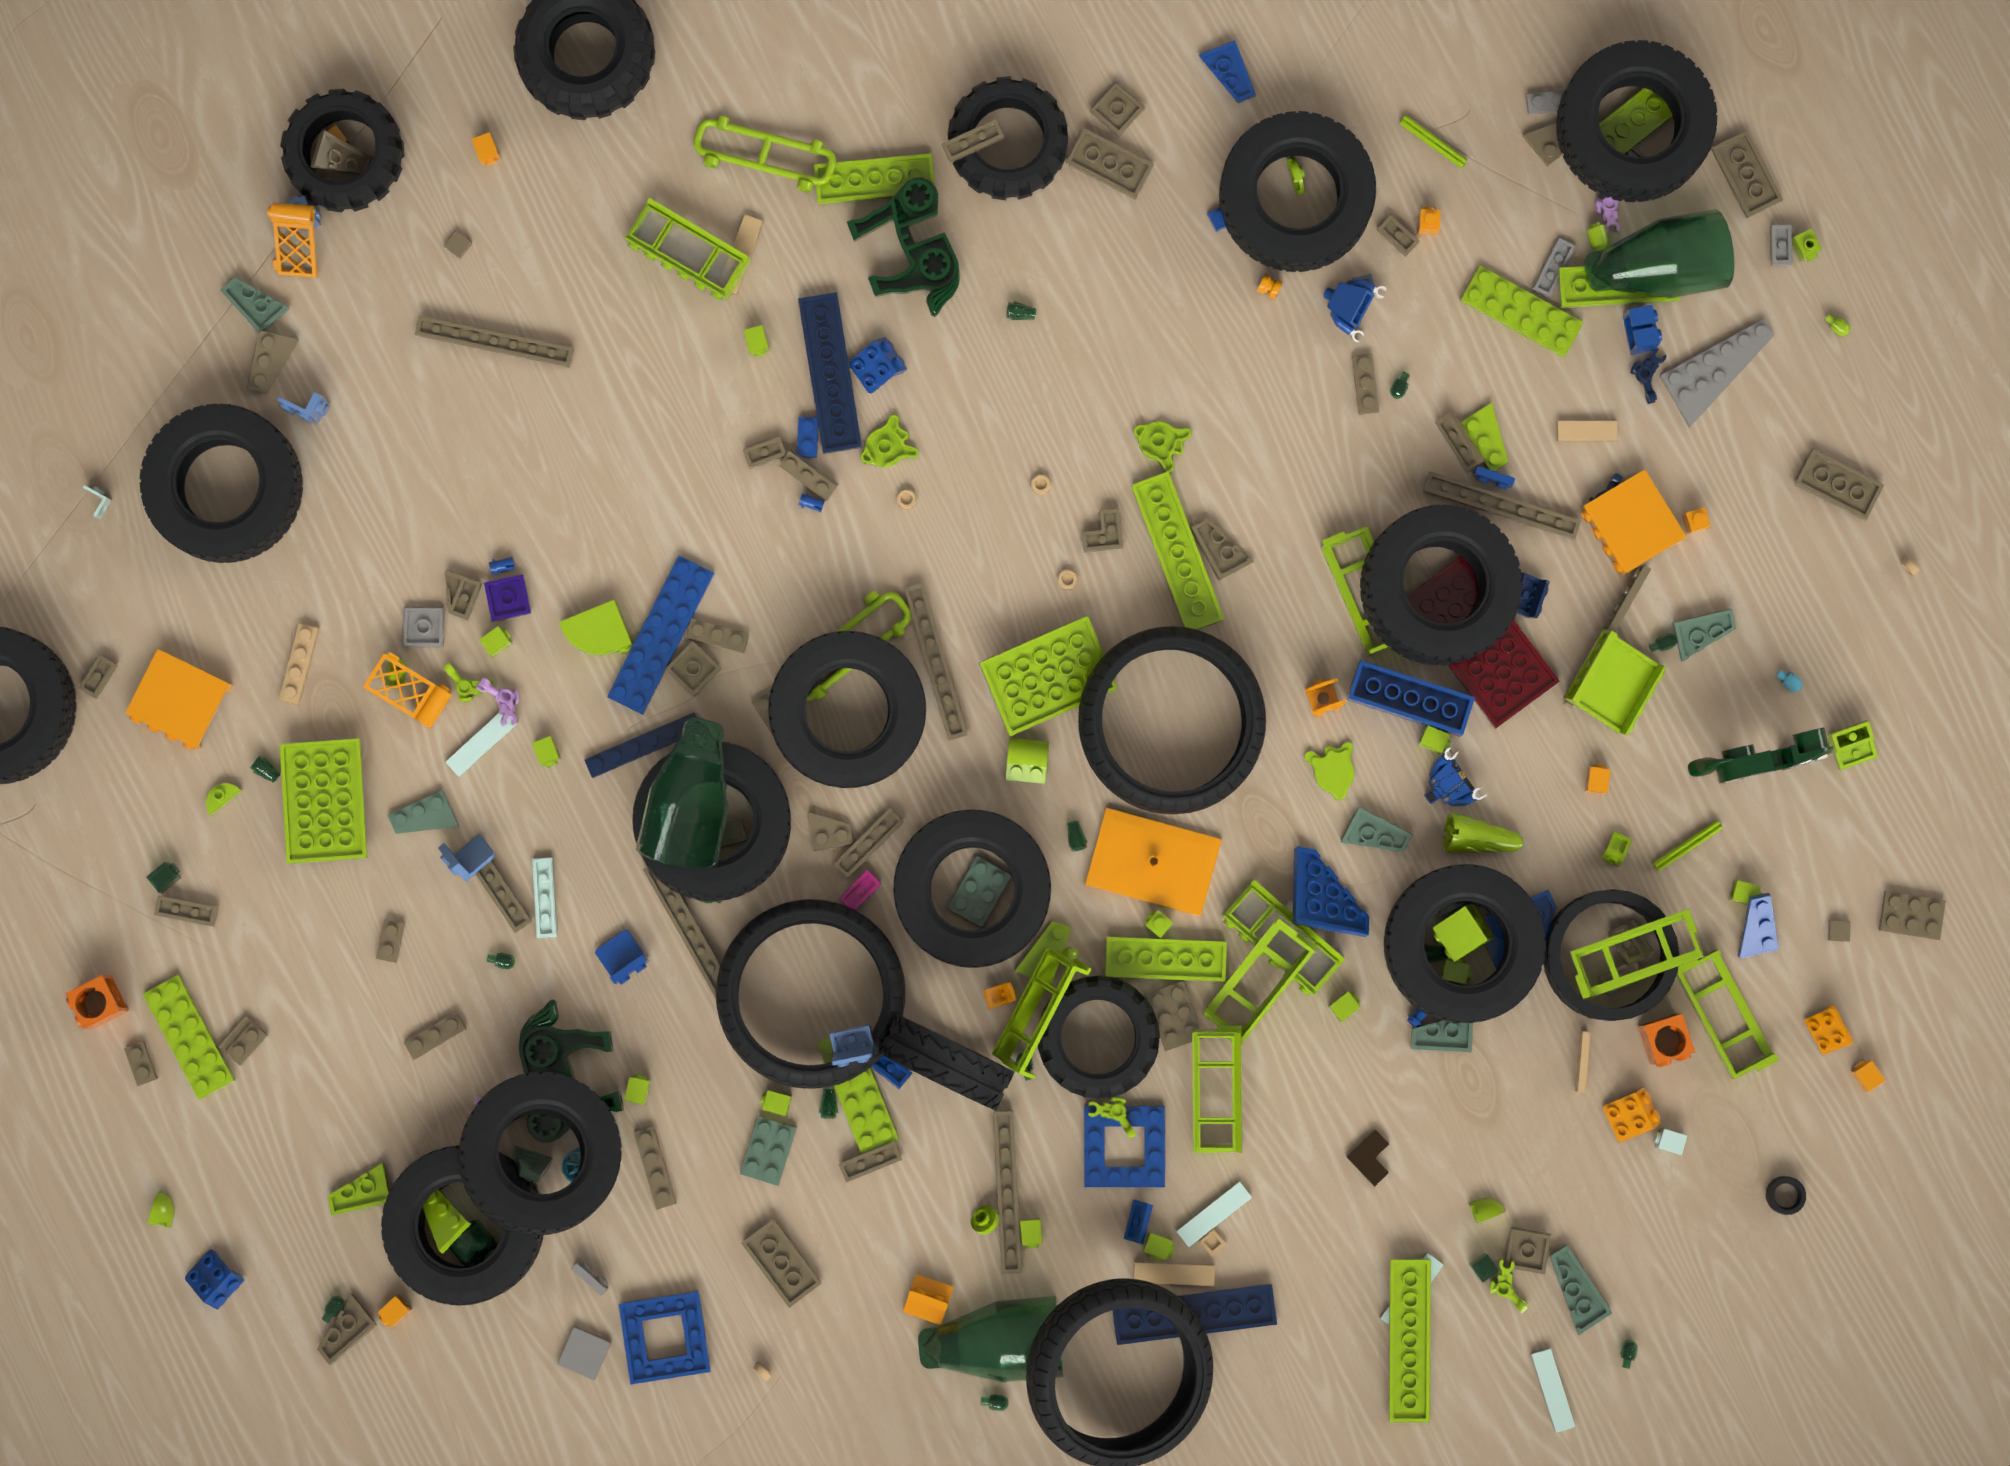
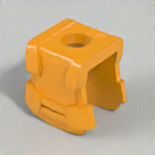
M1337 678L1324 681V679L1312 682L1313 686L1305 689L1315 717L1323 716L1325 712L1333 709L1335 711L1340 710L1346 703V699L1339 701L1333 683L1338 681ZM1320 693L1328 695L1329 700L1326 704L1318 702L1317 697Z

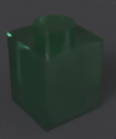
M164 862L146 878L159 893H164L179 881L181 876L178 874L180 870L174 863Z
M1486 1253L1468 1264L1482 1283L1499 1272Z

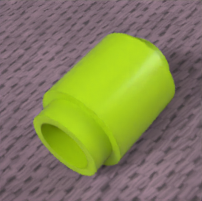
M1600 222L1589 225V230L1586 233L1591 248L1595 250V253L1610 248L1609 243L1611 241L1605 224L1601 225Z
M398 660L399 663L404 665V660ZM388 661L386 673L394 671L393 664ZM406 671L397 673L400 684L404 683ZM395 674L385 676V685H397Z

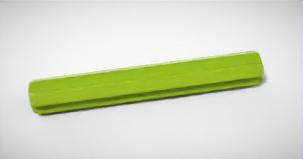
M1405 115L1401 119V126L1456 166L1462 168L1466 164L1467 158L1409 116Z
M1718 820L1712 822L1653 862L1654 868L1657 871L1663 870L1722 830V825Z

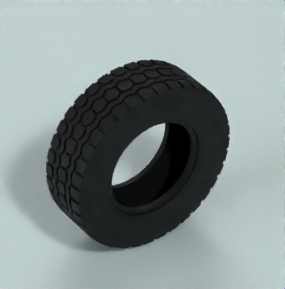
M1635 40L1625 41L1624 44L1622 42L1613 44L1611 47L1608 46L1600 50L1599 53H1595L1576 71L1560 100L1557 111L1558 117L1556 118L1557 140L1560 142L1559 148L1561 154H1564L1563 158L1567 166L1570 165L1569 169L1575 176L1577 175L1584 185L1587 184L1589 189L1594 192L1598 191L1600 195L1607 198L1612 197L1613 200L1644 202L1649 201V199L1654 200L1666 196L1684 185L1704 162L1711 150L1716 135L1717 105L1714 102L1713 90L1710 89L1711 85L1707 78L1703 76L1704 73L1699 67L1696 68L1695 63L1689 57L1686 58L1682 52L1673 50L1674 48L1668 45L1663 46L1661 43L1651 41V43H1648L1647 40H1638L1637 42ZM1636 86L1648 89L1660 96L1668 105L1674 120V135L1670 146L1664 151L1649 157L1629 156L1612 147L1603 136L1598 120L1600 102L1607 94L1619 88Z
M1291 111L1261 120L1260 123L1253 125L1236 141L1224 164L1219 187V204L1228 233L1231 234V238L1239 245V248L1246 254H1249V257L1257 262H1261L1260 264L1267 267L1271 266L1276 270L1305 272L1320 269L1322 266L1334 263L1348 253L1359 241L1374 209L1376 177L1366 149L1364 150L1360 140L1356 139V136L1349 129H1345L1344 125L1338 121L1337 123L1334 122V119L1327 116L1322 117V114L1314 112L1309 114L1306 111L1296 113V111ZM1288 156H1303L1320 163L1330 173L1336 185L1337 204L1333 212L1321 223L1301 229L1283 226L1270 218L1262 208L1257 194V181L1270 164Z
M216 403L197 406L193 410L188 409L182 412L180 416L176 415L169 420L170 423H166L160 429L159 434L156 433L151 440L153 441L152 444L148 445L145 452L146 456L143 457L141 464L143 468L140 469L141 499L143 506H145L146 514L155 529L169 543L183 552L201 560L216 563H233L248 560L250 557L254 558L262 554L263 551L266 552L273 547L274 543L277 544L283 538L282 535L286 534L290 529V524L294 522L297 516L296 512L297 510L299 511L301 505L300 499L303 493V477L300 462L288 439L273 424L259 414L244 407L220 403L218 405ZM225 445L243 448L250 453L258 468L259 487L254 501L245 512L228 521L209 522L199 519L189 507L185 495V479L190 466L198 456L211 448Z
M1430 505L1429 507L1418 508L1401 516L1374 541L1362 566V577L1360 578L1361 602L1363 601L1362 607L1364 613L1368 616L1366 618L1370 626L1374 628L1373 631L1378 637L1382 638L1381 641L1391 647V650L1399 655L1402 654V657L1415 660L1418 663L1451 665L1452 663L1463 662L1482 653L1505 634L1512 624L1520 605L1522 573L1521 569H1519L1520 563L1518 557L1514 554L1516 552L1512 544L1508 543L1509 539L1504 533L1500 532L1501 529L1498 526L1490 523L1491 520L1483 515L1479 516V513L1471 509L1468 511L1467 508L1460 506ZM1430 547L1446 548L1456 552L1469 563L1476 576L1478 594L1475 606L1465 620L1451 624L1436 623L1421 616L1411 606L1405 594L1403 578L1406 565L1415 552Z
M0 627V666H8L20 675L27 686L30 698L29 713L23 727L12 738L0 743V784H9L29 778V776L39 773L41 769H45L52 763V760L58 757L60 750L64 749L68 742L66 740L70 738L73 730L71 727L75 723L76 694L67 668L62 664L57 654H54L53 650L32 636L14 629Z
M836 631L811 639L794 651L784 662L774 679L770 691L768 717L777 747L785 759L797 771L809 779L827 786L858 788L877 783L889 777L911 757L919 744L924 730L926 698L917 671L907 657L895 646L882 638L864 632ZM841 668L857 669L873 677L883 689L888 704L887 721L879 737L867 747L851 752L834 750L821 743L812 733L806 719V700L814 683L824 674Z
M701 741L682 746L680 749H675L659 760L648 772V775L645 776L638 789L634 801L632 825L640 855L648 869L662 884L682 896L701 901H724L734 897L737 898L745 895L747 892L749 893L765 882L783 859L791 833V813L787 794L782 782L769 764L758 755H755L754 752L742 746L722 741ZM705 783H722L735 788L748 800L754 813L753 829L747 842L736 853L720 860H702L689 855L676 843L671 831L672 813L679 799L693 787Z
M959 810L939 816L927 823L916 832L903 849L894 876V902L905 931L923 951L942 962L959 967H987L1001 963L1018 954L1035 938L1042 927L1051 898L1049 868L1036 841L1023 827L1013 820L986 810ZM965 848H981L996 854L1006 863L1014 880V897L1009 910L997 923L981 930H963L947 923L936 911L931 897L932 878L938 865L953 852Z
M1474 864L1451 865L1420 877L1406 888L1397 899L1385 927L1384 955L1394 984L1413 1006L1429 1016L1443 1021L1475 1023L1503 1015L1517 1006L1529 994L1537 982L1542 965L1544 964L1546 952L1545 929L1543 928V921L1535 903L1531 900L1532 898L1516 881L1514 882L1512 878L1485 866ZM1467 902L1484 908L1496 919L1503 933L1504 952L1499 966L1486 980L1472 986L1456 985L1440 977L1429 964L1425 954L1424 937L1429 922L1440 909L1451 903Z
M530 1072L517 1075L503 1081L487 1092L477 1103L466 1121L458 1151L462 1183L474 1205L480 1209L479 1211L502 1228L514 1231L515 1233L534 1236L563 1232L577 1226L591 1216L606 1200L614 1187L622 1157L621 1137L619 1136L618 1126L615 1123L616 1120L606 1103L600 1099L601 1097L595 1091L590 1090V1087L584 1083H580L572 1077H566V1075L559 1073L554 1074L553 1072ZM531 1114L553 1116L564 1122L575 1134L581 1153L580 1166L574 1180L565 1188L549 1194L530 1193L513 1184L504 1173L499 1160L500 1139L503 1131L512 1122L523 1116Z
M459 1145L437 1149L421 1156L400 1174L399 1178L392 1185L384 1203L381 1234L385 1253L388 1255L387 1258L391 1266H393V1270L408 1287H411L419 1295H423V1297L437 1303L465 1306L488 1301L516 1285L534 1264L542 1245L543 1236L519 1234L503 1228L500 1242L495 1251L482 1263L472 1266H459L449 1263L434 1252L425 1234L423 1205L438 1189L442 1190L453 1183H462L458 1163ZM499 1152L500 1164L508 1179L520 1189L538 1194L535 1184L527 1182L523 1177L519 1176L515 1161Z

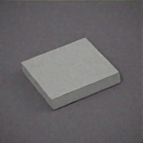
M404 607L403 647L444 648L445 608Z
M574 1326L557 1365L595 1380L611 1342Z

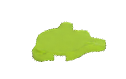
M892 414L882 428L876 429L868 436L860 458L864 464H873L886 468L897 464L905 458L916 459L919 456V451L917 448L905 444V441L909 438V433L899 427V417Z
M1157 421L1146 425H1137L1134 428V436L1138 440L1141 452L1147 458L1159 462L1164 472L1169 471L1170 474L1175 469L1172 455L1180 456L1183 454V442L1192 436V431L1189 428L1177 429L1168 423Z
M1350 742L1344 743L1339 749L1327 746L1324 749L1325 755L1323 757L1312 751L1304 755L1305 761L1314 769V776L1318 786L1332 794L1336 800H1342L1346 797L1347 790L1354 779V767L1350 759L1353 745Z

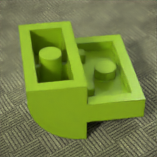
M1868 720L1828 734L1829 747H1834L1833 753L1839 770H1844L1878 757L1873 742L1875 738Z
M1009 737L1006 780L1045 784L1049 741Z

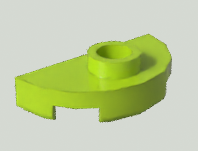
M1295 157L1287 158L1286 161L1296 195H1303L1304 185L1302 178H1305L1303 167L1298 166Z
M229 783L213 787L206 798V809L209 815L215 814L242 790L238 786Z

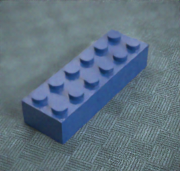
M1360 660L1346 700L1424 726L1429 725L1440 731L1461 737L1464 734L1475 697Z

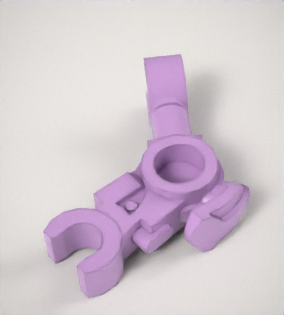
M1604 197L1602 200L1597 198L1595 209L1598 214L1601 213V209L1603 210L1602 216L1603 221H1606L1607 232L1609 233L1608 228L1610 225H1613L1615 231L1619 232L1620 225L1615 221L1618 220L1617 207L1619 201L1613 200L1612 197Z
M482 678L476 689L495 696L494 699L499 705V713L503 714L500 720L502 726L507 724V718L511 720V724L514 726L517 723V717L513 714L515 712L514 705H517L520 700L517 690L497 689L491 685L489 680Z

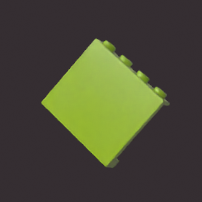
M1603 629L1565 694L1564 699L1616 733L1628 736L1633 731L1637 718L1644 712L1648 699L1653 696L1657 683L1663 678L1666 666L1657 664L1618 638V634L1612 630Z

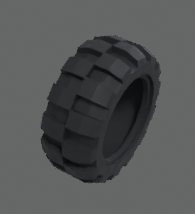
M1011 76L996 77L997 81L990 83L983 81L974 86L970 94L960 99L954 108L953 117L949 121L948 141L975 129L982 118L998 109L1014 108L1032 116L1043 132L1044 142L1038 155L1025 166L1008 170L999 169L986 163L977 152L953 162L958 175L963 177L968 182V186L979 194L984 192L991 195L992 199L1006 201V198L1017 197L1019 200L1032 196V193L1040 188L1044 189L1054 180L1058 170H1061L1067 152L1068 125L1064 112L1057 105V100L1047 90L1043 91L1038 88L1037 83L1024 78L1022 81L1011 80Z
M344 88L330 89L328 91L329 94L320 96L317 93L306 99L307 104L301 110L295 109L287 120L290 123L287 131L284 130L282 132L280 147L283 149V156L281 161L284 171L290 178L293 186L316 206H323L328 211L342 213L345 209H352L355 212L368 208V203L376 199L378 201L383 199L390 192L388 188L392 182L398 181L403 169L401 167V160L405 157L404 142L401 139L400 129L394 118L380 102H376L370 95L357 90L352 93L346 92ZM342 120H353L363 123L373 131L375 138L374 156L366 170L353 179L341 182L329 181L316 175L312 167H310V153L312 144L320 131L326 126Z
M1108 976L1083 977L1070 982L1038 1044V1051L1043 1065L1050 1076L1071 1093L1094 1099L1115 1097L1137 1086L1147 1076L1155 1063L1159 1051V1023L1147 998L1127 982ZM1104 1000L1114 1003L1126 1012L1134 1027L1135 1043L1130 1057L1121 1067L1109 1073L1091 1074L1078 1069L1069 1061L1062 1047L1061 1033L1067 1016L1074 1008L1087 1001ZM1048 1002L1047 1005L1045 1006V1008H1044V1010H1043V1012H1042V1015H1041V1017H1040V1020H1041V1018H1042V1016H1043V1014H1044V1012H1045V1010H1046V1008H1047L1049 1002Z

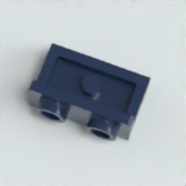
M1522 573V593H1520L1522 596L1517 614L1526 618L1537 619L1542 611V604L1548 593L1550 581L1541 580L1527 573Z

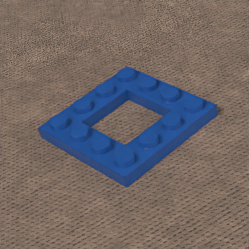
M1084 1106V1187H1165V1106H1125L1126 1118L1132 1127H1144L1145 1167H1105V1127L1122 1126L1119 1121L1101 1117V1114H1098L1096 1117L1088 1116L1089 1113H1095L1097 1108L1095 1106Z
M699 1291L619 1303L630 1385L711 1372ZM681 1315L687 1355L648 1361L642 1321Z

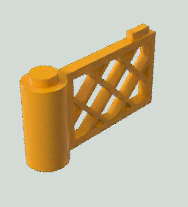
M273 202L268 207L267 215L268 218H271L274 228L276 258L273 259L274 270L278 271V275L317 278L314 206ZM279 227H286L290 233L287 236L283 235L279 231ZM300 228L309 229V235L306 238L298 232ZM293 234L301 241L297 246L289 240ZM284 242L292 248L288 254L281 249V245ZM303 244L310 249L308 255L299 249ZM294 252L303 258L299 263L290 257ZM287 260L294 267L292 269H283L282 263ZM306 261L312 266V271H307L300 265Z
M391 652L388 655L383 653L364 683L363 688L431 729L450 700L452 694L449 692L451 689L443 684H440L438 687L399 663L398 660L400 658ZM385 659L392 662L393 672L382 673L381 665ZM379 669L380 675H375ZM408 672L411 682L400 684L397 673ZM395 674L397 685L386 687L383 676ZM413 676L418 678L419 680L414 681ZM381 677L382 689L374 690L368 686L373 678ZM424 682L429 687L425 693L417 695L414 683ZM412 684L414 696L403 698L401 686ZM398 687L401 699H389L387 690ZM380 691H384V692H385V696H384L383 694L379 693V692H380ZM416 699L417 707L413 713L405 708L404 700ZM401 701V702H402V706L399 705V704H397L396 702Z

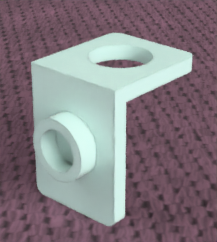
M84 485V489L102 498L93 515L101 519L111 500L103 496L105 492L101 489L94 487L92 490Z

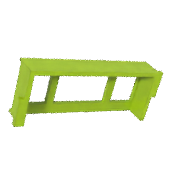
M1368 526L1346 535L1343 531L1322 540L1321 550L1368 657L1389 647L1386 644H1382L1374 648L1365 627L1369 625L1367 619L1362 620L1343 576L1362 568L1364 560L1340 569L1332 550L1335 546L1360 537L1368 553L1374 540Z
M1690 909L1571 951L1570 953L1578 972L1575 978L1583 999L1592 998L1705 957L1696 936L1698 930ZM1685 920L1696 950L1673 958L1662 927ZM1656 930L1667 960L1619 977L1609 947ZM1603 950L1613 980L1591 987L1580 957Z
M1277 917L1205 1008L1203 1016L1215 1025H1231L1215 1013L1225 998L1231 995L1254 1013L1241 1029L1242 1044L1312 956L1316 946L1312 945L1300 936L1295 929ZM1279 930L1305 948L1293 965L1267 946ZM1262 951H1264L1288 969V971L1260 1007L1257 1008L1233 988Z
M1046 948L991 1055L1000 1059L1003 1064L1018 1074L1035 1080L1036 1075L1026 1069L1075 972L1078 971L1089 975L1092 968L1076 958L1072 961L1063 954ZM1060 962L1067 969L1056 988L1049 984ZM1045 989L1053 993V996L1032 1037L1029 1038L1023 1032ZM1021 1039L1028 1045L1017 1063L1011 1059V1056Z
M1716 949L1705 955V957L1678 966L1676 977L1731 1079H1736L1755 1068L1758 1072L1776 1063L1779 1059L1776 1053H1773L1722 960L1720 949ZM1712 959L1722 980L1694 994L1683 973ZM1726 985L1749 1030L1721 1044L1698 999ZM1753 1035L1763 1057L1735 1071L1724 1049Z
M1217 1025V1029H1193V1153H1242L1241 1025ZM1200 1038H1232V1061H1200ZM1200 1068H1232L1233 1117H1200ZM1200 1124H1233V1144H1201Z

